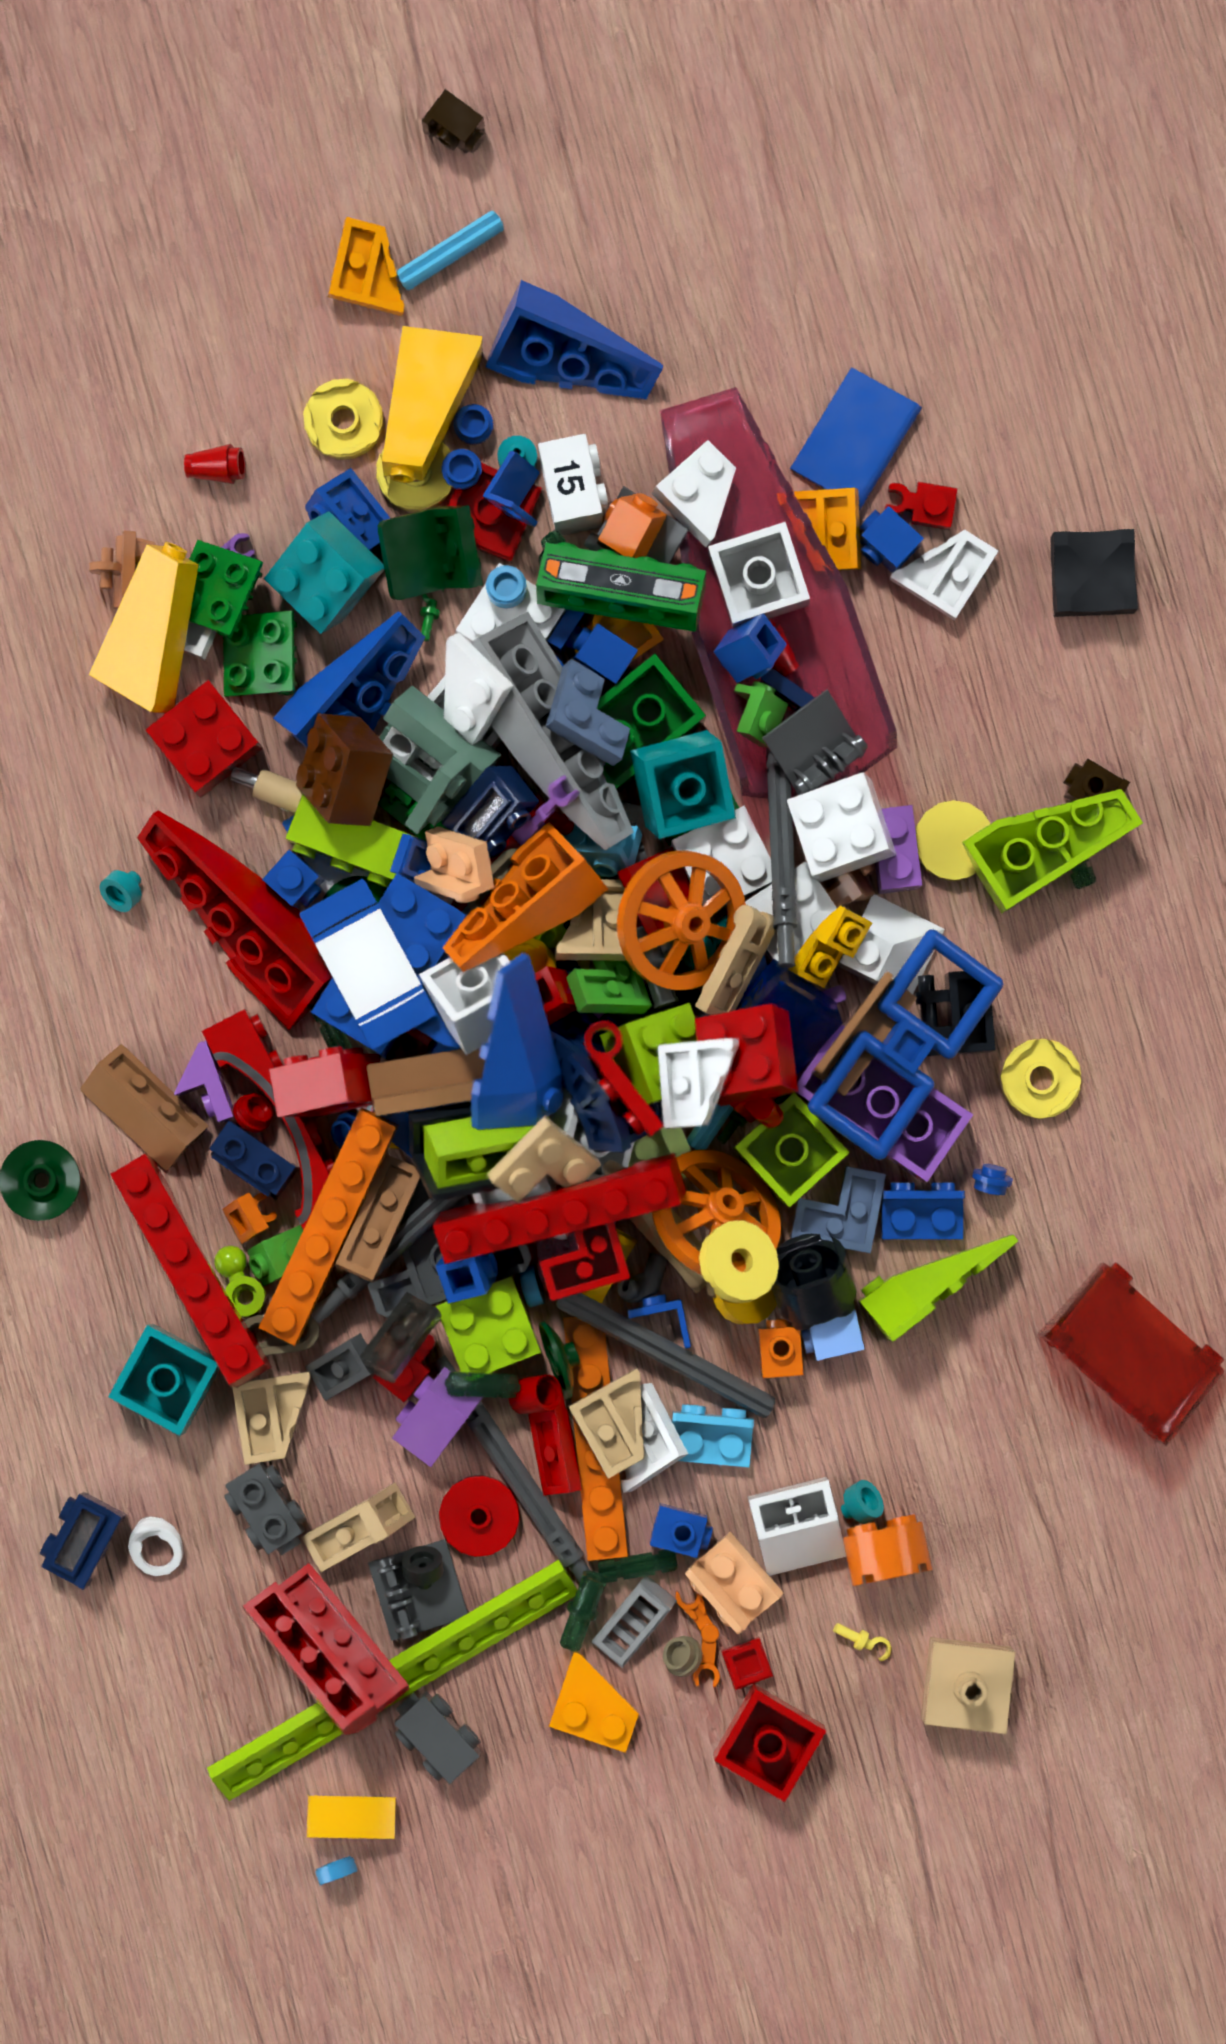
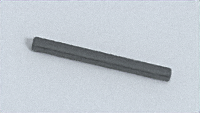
M582 1293L567 1296L557 1301L559 1309L762 1418H767L774 1408L775 1398L772 1395Z

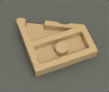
M601 879L608 887V890L578 916L571 919L563 939L556 947L555 960L626 961L617 934L618 909L625 891L621 880Z
M637 1368L568 1406L608 1479L644 1459L641 1379Z
M310 1371L248 1381L238 1388L232 1386L244 1465L286 1458L311 1380Z

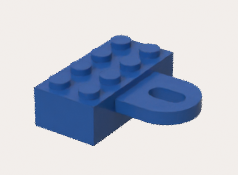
M396 873L380 899L378 906L436 1011V1016L414 1028L447 1047L461 1049L448 1031L419 974L450 958L442 947L467 915L399 873ZM332 977L311 1013L372 1049ZM398 1037L372 1050L386 1058Z

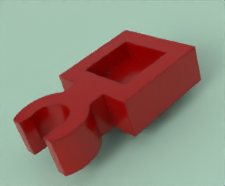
M918 482L916 493L909 492L908 488L903 484L891 483L889 484L888 492L899 494L902 498V503L897 506L886 504L885 509L889 506L898 515L903 514L905 511L912 512L910 524L950 530L958 488Z

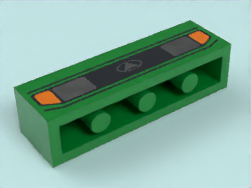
M546 542L536 582L537 604L696 632L706 589V570L698 569L686 563L672 565L658 562L646 556L632 558L618 555L614 551L606 549L592 551L578 548L576 545L566 542L558 544Z

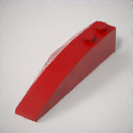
M159 810L155 811L138 835V840L167 880L174 879L181 891L182 897L180 899L189 912L195 909L208 927L203 932L212 944L218 942L230 959L226 964L231 972L290 1030L316 1005L333 977L300 917L301 912L296 907H292L266 884L260 876L235 857Z

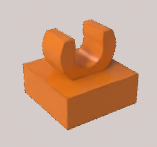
M250 1192L222 1209L241 1244L268 1229V1224L277 1217L275 1211L268 1215H262L257 1204L267 1198L263 1193L252 1197Z

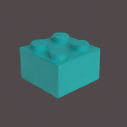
M328 511L305 524L263 579L322 634L344 621L385 568L384 564Z
M701 731L630 751L645 827L659 839L736 818L722 741L709 731Z
M148 1324L108 1397L181 1436L189 1428L220 1368L211 1354L155 1324Z

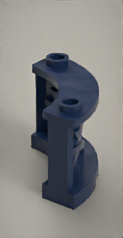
M575 1010L549 1025L562 1072V1085L574 1097L570 1102L582 1122L589 1149L623 1153L632 1148L631 1143L647 1134L643 1131L638 1135L623 1116L628 1112L623 1102L619 1098L612 1102L598 1084L603 1079V1076L595 1064L588 1058L584 1039L590 1026L597 1022H610L617 1028L624 1024L608 1013L598 1019L593 1013H579L578 1010ZM605 1030L597 1031L591 1038L593 1048L601 1053H606L600 1035L608 1032ZM662 1101L649 1105L663 1124Z

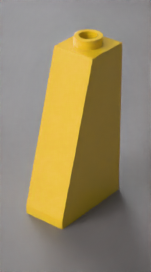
M408 326L402 327L382 458L384 476H390V479L400 483H411L414 480L424 481L482 360V336Z
M165 542L163 546L146 545L89 673L91 677L146 710L156 713H167L175 706L199 566L197 563L186 558L187 551L170 542Z

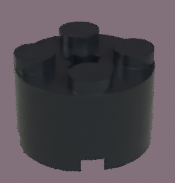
M804 1234L785 1241L776 1249L779 1268L776 1281L771 1289L780 1314L786 1320L792 1322L793 1327L798 1330L809 1329L813 1325L828 1322L836 1317H845L855 1308L853 1301L857 1290L845 1248L839 1240L831 1237L832 1241L822 1240L820 1234Z

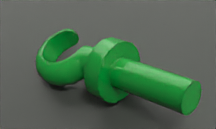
M427 594L421 595L422 599L427 605L421 607L420 615L424 617L421 633L425 636L424 642H429L434 619H439L440 610L436 609V600L429 598Z

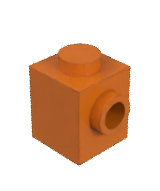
M636 493L615 499L605 513L607 523L598 540L623 556L632 558L646 556L667 514L657 508L658 503L645 494Z
M785 1318L766 1320V1328H758L761 1377L773 1378L804 1375L800 1330L791 1326L790 1321Z

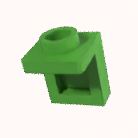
M754 681L752 686L736 684L734 692L748 701L736 732L759 747L768 748L762 737L781 724L788 704L775 696L776 690L767 684Z
M301 1225L266 1239L247 1250L250 1269L255 1277L260 1279L263 1286L282 1278L303 1232Z

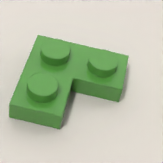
M592 960L595 969H574L566 977L579 1013L644 1014L652 1006L642 977L631 968L627 961Z

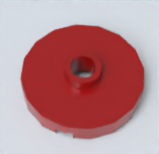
M486 1475L467 1476L453 1484L443 1497L439 1510L440 1529L447 1542L460 1553L474 1557L493 1555L505 1548L515 1536L520 1520L518 1502L511 1490L499 1479ZM475 1509L484 1510L487 1515L486 1521L481 1524L475 1523L471 1517L472 1512Z

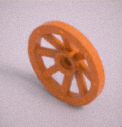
M672 851L646 863L628 883L621 898L617 915L619 944L631 968L648 982L671 990H689L704 985L708 981L723 947L727 944L736 926L734 922L736 910L740 906L746 905L738 880L722 862L711 856L694 851ZM681 867H692L688 901L669 871ZM707 872L717 881L721 889L702 905L705 875ZM656 880L659 881L672 903L668 909L642 901L645 893ZM725 904L727 905L726 928L710 922V917ZM637 913L664 921L665 928L638 939L636 930ZM691 919H693V923L689 928V922ZM706 935L722 939L719 947L709 959L703 939ZM675 939L659 969L654 967L643 954ZM690 944L695 969L673 974Z
M694 1150L677 1157L680 1172L703 1192L686 1191L682 1201L683 1205L698 1207V1213L677 1225L673 1218L671 1207L652 1212V1217L662 1241L682 1264L702 1275L699 1262L700 1251L692 1246L684 1236L703 1225L710 1230L709 1234H711L714 1229L728 1221L743 1220L757 1225L769 1236L774 1247L777 1249L781 1234V1221L777 1204L767 1185L748 1165L731 1155L714 1150ZM699 1169L717 1171L718 1187ZM732 1179L741 1185L747 1193L739 1194L734 1190ZM756 1205L761 1223L748 1214L744 1208ZM734 1252L737 1261L732 1262V1264L738 1271L744 1272L746 1269L745 1259L741 1254Z

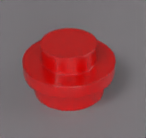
M256 1093L243 1095L234 1103V1117L245 1130L259 1133L269 1126L273 1113L269 1101L262 1095Z

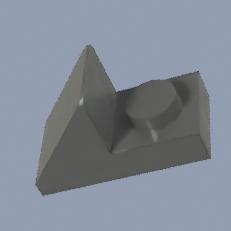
M361 1333L305 1366L307 1371L311 1372V1377L325 1401L381 1369Z

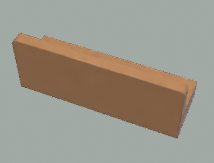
M886 971L811 1072L822 1082L857 1032L867 1031L883 1042L896 1022L878 1008V1001L893 981L892 977L894 975ZM906 990L898 1004L909 1010L917 997ZM866 1051L862 1053L836 1091L837 1093L845 1097L873 1059L871 1054Z
M122 1044L96 1065L80 1088L85 1096L166 1171L176 1163L182 1153L200 1138L209 1127L206 1122L178 1096H175L174 1092Z
M481 1047L467 1055L462 1049L368 1064L367 1074L374 1114L380 1116L470 1101L474 1080L482 1079L486 1061L479 1057Z
M388 1154L385 1155L336 1261L337 1273L345 1275L347 1271L367 1281L374 1282L421 1180L415 1166Z

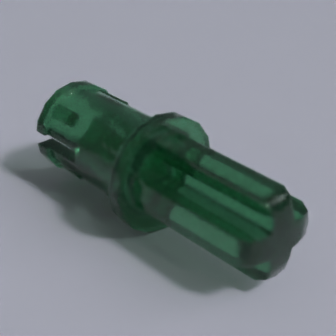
M586 1570L582 1573L573 1601H570L567 1605L570 1615L561 1636L560 1645L570 1651L577 1652L581 1649L590 1622L598 1618V1603L608 1582L607 1578H603V1575L598 1572Z

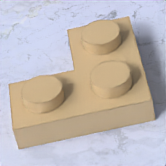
M544 1116L487 1175L494 1185L519 1203L547 1174L567 1188L584 1183L601 1166V1163L595 1155Z

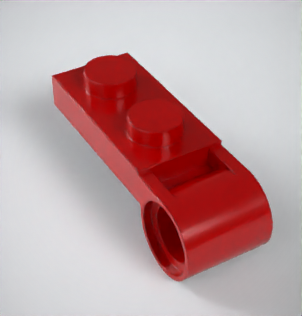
M606 1021L597 1022L590 1026L585 1035L584 1046L586 1052L600 1069L599 1072L603 1076V1079L598 1084L612 1102L618 1098L629 1110L623 1116L638 1135L645 1131L650 1138L663 1128L664 1125L613 1060L622 1046L620 1030L614 1024ZM600 1030L610 1032L615 1038L614 1048L606 1053L596 1051L591 1044V1038L594 1033Z
M550 1374L514 1380L508 1390V1400L516 1413L521 1415L528 1414L543 1496L582 1490L568 1411L565 1409L559 1381Z

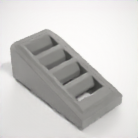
M645 1575L591 1642L623 1668L672 1609L676 1599L649 1576ZM640 1595L643 1596L647 1601H649L653 1606H655L658 1609V1611L654 1607H652L648 1602H646L643 1598H641ZM634 1606L650 1620L649 1623L646 1624L629 1608ZM622 1618L640 1634L637 1637L619 1623V1620ZM610 1631H613L629 1645L627 1650L608 1636Z

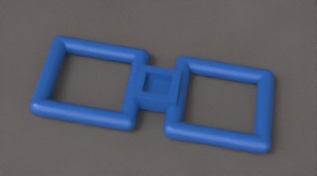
M928 930L878 1001L879 1010L895 1021V1025L883 1042L867 1031L857 1032L809 1101V1111L875 1159L882 1160L886 1158L934 1088L933 1079L919 1070V1066L931 1049L946 1059H952L957 1055L1003 988L1002 978L937 930ZM934 949L984 985L948 1039L898 1004V1001ZM864 1051L915 1086L878 1140L828 1105Z

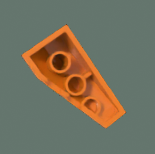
M550 822L516 850L510 858L514 863L502 880L494 879V888L489 890L491 895L482 907L472 909L442 947L463 972L578 916L608 890V887L588 862Z

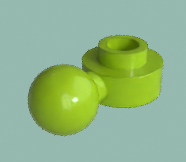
M225 1246L215 1255V1268L219 1274L229 1278L230 1283L225 1291L241 1317L255 1316L263 1309L266 1303V1291L258 1280L245 1276L243 1272L247 1264L245 1253L236 1246ZM244 1290H250L253 1293V1300L248 1305H243L239 1301V1295Z

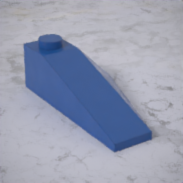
M523 280L520 281L506 309L485 365L486 368L521 383L535 384L536 380L559 383V388L572 389L573 385L596 388L599 393L640 399H647L663 370V364L558 295Z
M398 611L302 685L273 719L306 749L308 747V734L314 727L318 713L361 717L374 731L381 715L385 716L390 708L391 703L388 701L397 683L405 679L425 636Z
M522 953L498 970L495 978L487 1017L489 1021L493 1022L492 1032L488 1042L481 1045L479 1055L480 1058L486 1061L482 1079L474 1080L471 1093L472 1127L478 1130L534 1126L544 1116L548 1117L551 1113H555L563 1100V1093L561 1091L562 1072L530 956Z

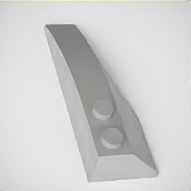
M529 612L474 640L471 644L514 685L492 721L491 726L519 764L548 797V786L550 783L562 775L567 777L562 783L564 791L570 794L577 789L579 796L567 806L558 807L604 850L609 849L633 834V829L615 786L607 783L604 777L603 766L606 765L605 761L546 728L563 667Z

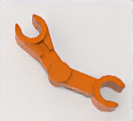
M676 1590L675 1599L677 1604L696 1622L702 1636V1661L699 1668L693 1673L696 1686H699L698 1676L700 1671L710 1669L714 1673L712 1684L714 1688L720 1679L719 1670L715 1665L716 1641L719 1637L718 1627L709 1618L701 1595L696 1593V1599L691 1603H686L681 1599L678 1590Z

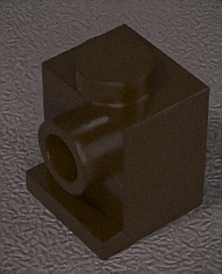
M446 89L421 120L423 132L431 136L435 130L437 132L435 137L451 150H455L458 147L465 153L468 151L474 153L486 137V133L483 132L485 130L484 117Z
M1087 759L1082 766L1075 762L1063 781L1065 785L1069 786L1064 797L1073 802L1078 799L1119 789L1125 792L1130 782ZM1090 779H1097L1101 782L1102 789L1099 793H1093L1089 790L1088 781Z

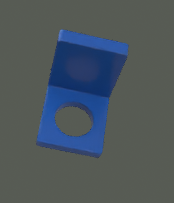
M510 451L483 494V497L507 516L535 527L538 521L519 506L537 479L540 471L518 453Z
M665 1294L642 1299L643 1307L627 1310L630 1319L677 1309L685 1349L691 1348L681 1299L667 1301Z

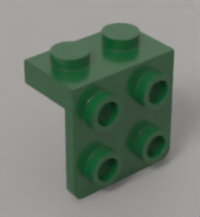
M469 505L439 506L379 522L377 529L391 599L404 600L446 588H474L483 585L481 561L477 554L474 536L475 526Z

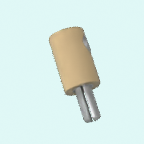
M235 767L231 773L232 781L253 788L252 797L280 807L283 811L296 812L303 795L296 786V781L262 769L260 774L256 775Z

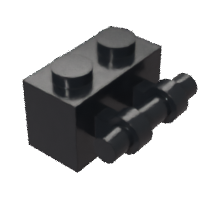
M965 971L948 972L945 974V990H935L934 975L918 976L919 992H915V996L917 997L916 1005H920L921 1021L946 1039L949 1038L984 987V985ZM936 1003L947 1004L948 1026L938 1027ZM992 1004L957 1055L989 1053L996 1050ZM931 1049L926 1057L940 1056V1054Z

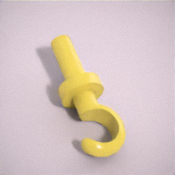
M836 1623L833 1632L854 1642L853 1647L860 1651L864 1647L871 1651L875 1644L883 1642L886 1646V1652L878 1659L879 1661H884L890 1656L892 1651L891 1644L886 1638L880 1636L869 1639V1633L864 1630L857 1633L840 1623Z

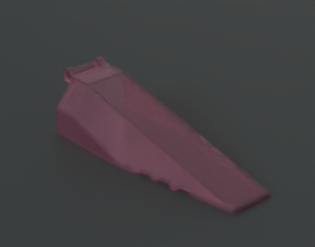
M734 387L660 410L669 474L707 440L736 467L715 537L708 546L786 522L810 597L809 606L772 617L776 624L781 623L796 661L800 665L795 671L787 675L786 678L813 697H817L827 689L855 735H860L868 745L862 758H857L845 767V771L837 773L833 780L829 779L820 787L867 771L897 748V730L847 585L827 549L820 542L813 529L812 522L800 506L789 481L785 479L776 463L773 452L761 436V431L739 391ZM688 531L679 547L681 562L691 564L701 570H706L704 599L697 631L692 632V638L741 795L768 799L766 748L759 747L736 732L748 702L734 692L736 684L752 686L754 681L760 682L761 677L754 679L751 676L737 683L713 651L732 626L709 557L708 546L705 547ZM787 706L784 719L789 718L795 711ZM791 785V798L798 794ZM792 818V825H793V828H794V827H795V824H794V821H793V818Z

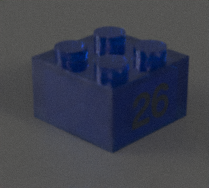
M776 959L772 960L745 991L736 1010L774 1004L789 1011L796 1075L843 1024L836 1001L788 970V968L779 967V962Z

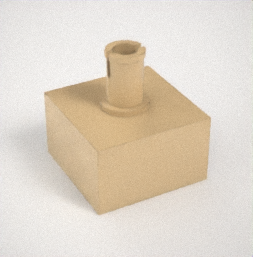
M930 1637L921 1719L924 1724L1006 1734L1015 1661V1651L1011 1646Z

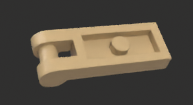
M742 905L736 910L734 915L736 926L727 944L723 947L708 981L704 984L695 1007L710 1015L736 1010L776 932V929L773 928V915L763 911L759 912V910L749 905Z

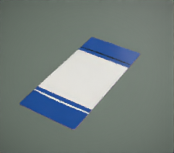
M364 879L355 882L300 913L303 923L372 1049H376L436 1016L434 1007Z

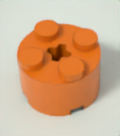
M915 1514L886 1521L887 1528L877 1530L875 1522L846 1529L848 1537L843 1538V1544L852 1586L864 1584L862 1576L865 1577V1582L868 1584L919 1573L918 1565H920L921 1572L933 1570L923 1522H917Z

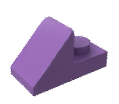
M205 1040L198 1043L174 1095L181 1096L206 1087L207 1093L201 1096L207 1114L210 1118L216 1116L218 1122L224 1123L235 1119L233 1104L219 1065Z

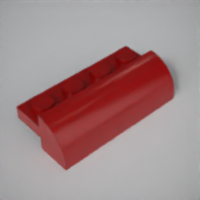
M310 1563L280 1585L275 1581L243 1605L247 1615L344 1735L355 1734L377 1720L378 1713L409 1690V1684Z

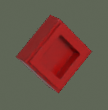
M759 1636L721 1650L735 1690L773 1677Z

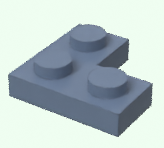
M571 659L562 668L546 728L606 763L615 766L623 757L630 728L597 709L605 679Z
M845 1166L838 1206L799 1198L791 1238L811 1233L820 1234L822 1240L832 1241L831 1237L839 1240L845 1249L871 1254L886 1174Z

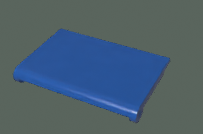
M851 367L790 467V470L824 490L857 488L859 491V510H861L922 407Z

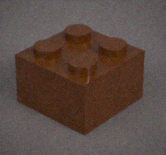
M318 713L314 727L308 734V747L303 763L297 770L296 786L327 823L371 826L393 753L361 717Z

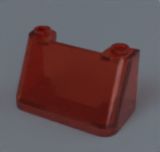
M1101 1262L1037 1335L1051 1348L1054 1347L1062 1355L1065 1354L1063 1357L1068 1362L1076 1366L1127 1412L1136 1423L1142 1424V1430L1154 1441L1167 1446L1224 1374L1225 1370L1220 1366L1224 1359L1207 1344L1200 1348L1129 1283L1133 1277L1118 1263L1115 1262L1110 1267Z

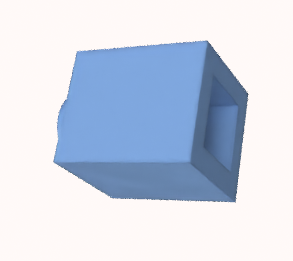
M853 1310L845 1317H836L828 1322L801 1330L806 1354L814 1353L815 1360L817 1361L865 1350L856 1310Z

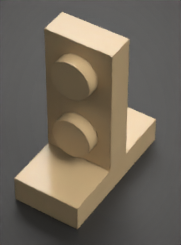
M396 1482L372 1497L306 1533L301 1538L320 1572H323L369 1545L376 1544L414 1519L415 1516Z

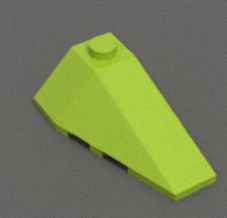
M1119 789L1013 817L998 819L962 843L980 881L1003 914L1143 824V821L1123 790Z
M1007 1235L889 1276L885 1280L879 1275L861 1289L864 1296L858 1302L886 1339L894 1342L935 1310L934 1304L940 1299L943 1301L956 1293L967 1282L966 1279L972 1274L975 1276L1015 1245L1018 1239L1014 1235Z

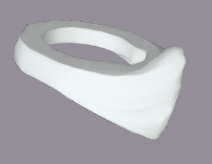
M152 1516L142 1518L130 1534L129 1553L135 1565L144 1573L152 1576L168 1575L180 1565L184 1555L182 1539L175 1527L164 1519ZM158 1535L160 1539L170 1544L174 1556L168 1564L159 1567L152 1566L145 1561L141 1550L143 1546L142 1541L147 1537Z

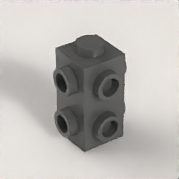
M261 1462L227 1483L225 1487L229 1492L224 1497L236 1516L242 1513L250 1525L245 1531L257 1550L264 1548L268 1555L277 1549L279 1554L283 1555L302 1543L298 1535L306 1530L302 1523L307 1519L301 1507L294 1499L290 1502L286 1499L280 1489L285 1486V1483L275 1466L271 1465L267 1468L265 1463Z
M425 1691L418 1698L415 1693H412L396 1708L400 1715L394 1723L398 1728L395 1735L410 1751L415 1747L426 1758L422 1763L423 1766L437 1781L444 1778L451 1784L480 1757L481 1750L477 1745L481 1740L468 1725L464 1724L459 1727L449 1716L453 1712L452 1708L439 1694L432 1697Z

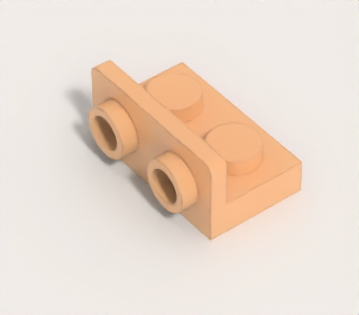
M435 827L425 832L427 841L426 855L431 864V870L415 876V884L430 890L433 894H441L453 898L459 903L472 902L479 898V894L494 888L487 842L441 827Z
M731 1532L699 1556L685 1572L694 1591L704 1596L716 1609L722 1623L731 1627L737 1634L743 1632L751 1621L779 1600L784 1593Z

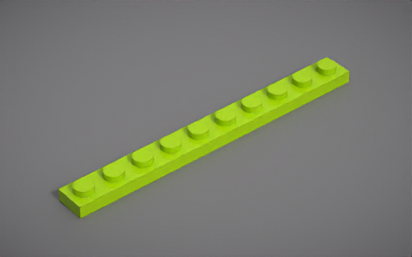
M560 1560L553 1562L391 1658L389 1661L409 1684V1690L389 1706L580 1594ZM317 1702L207 1767V1770L214 1784L228 1801H231L343 1733Z

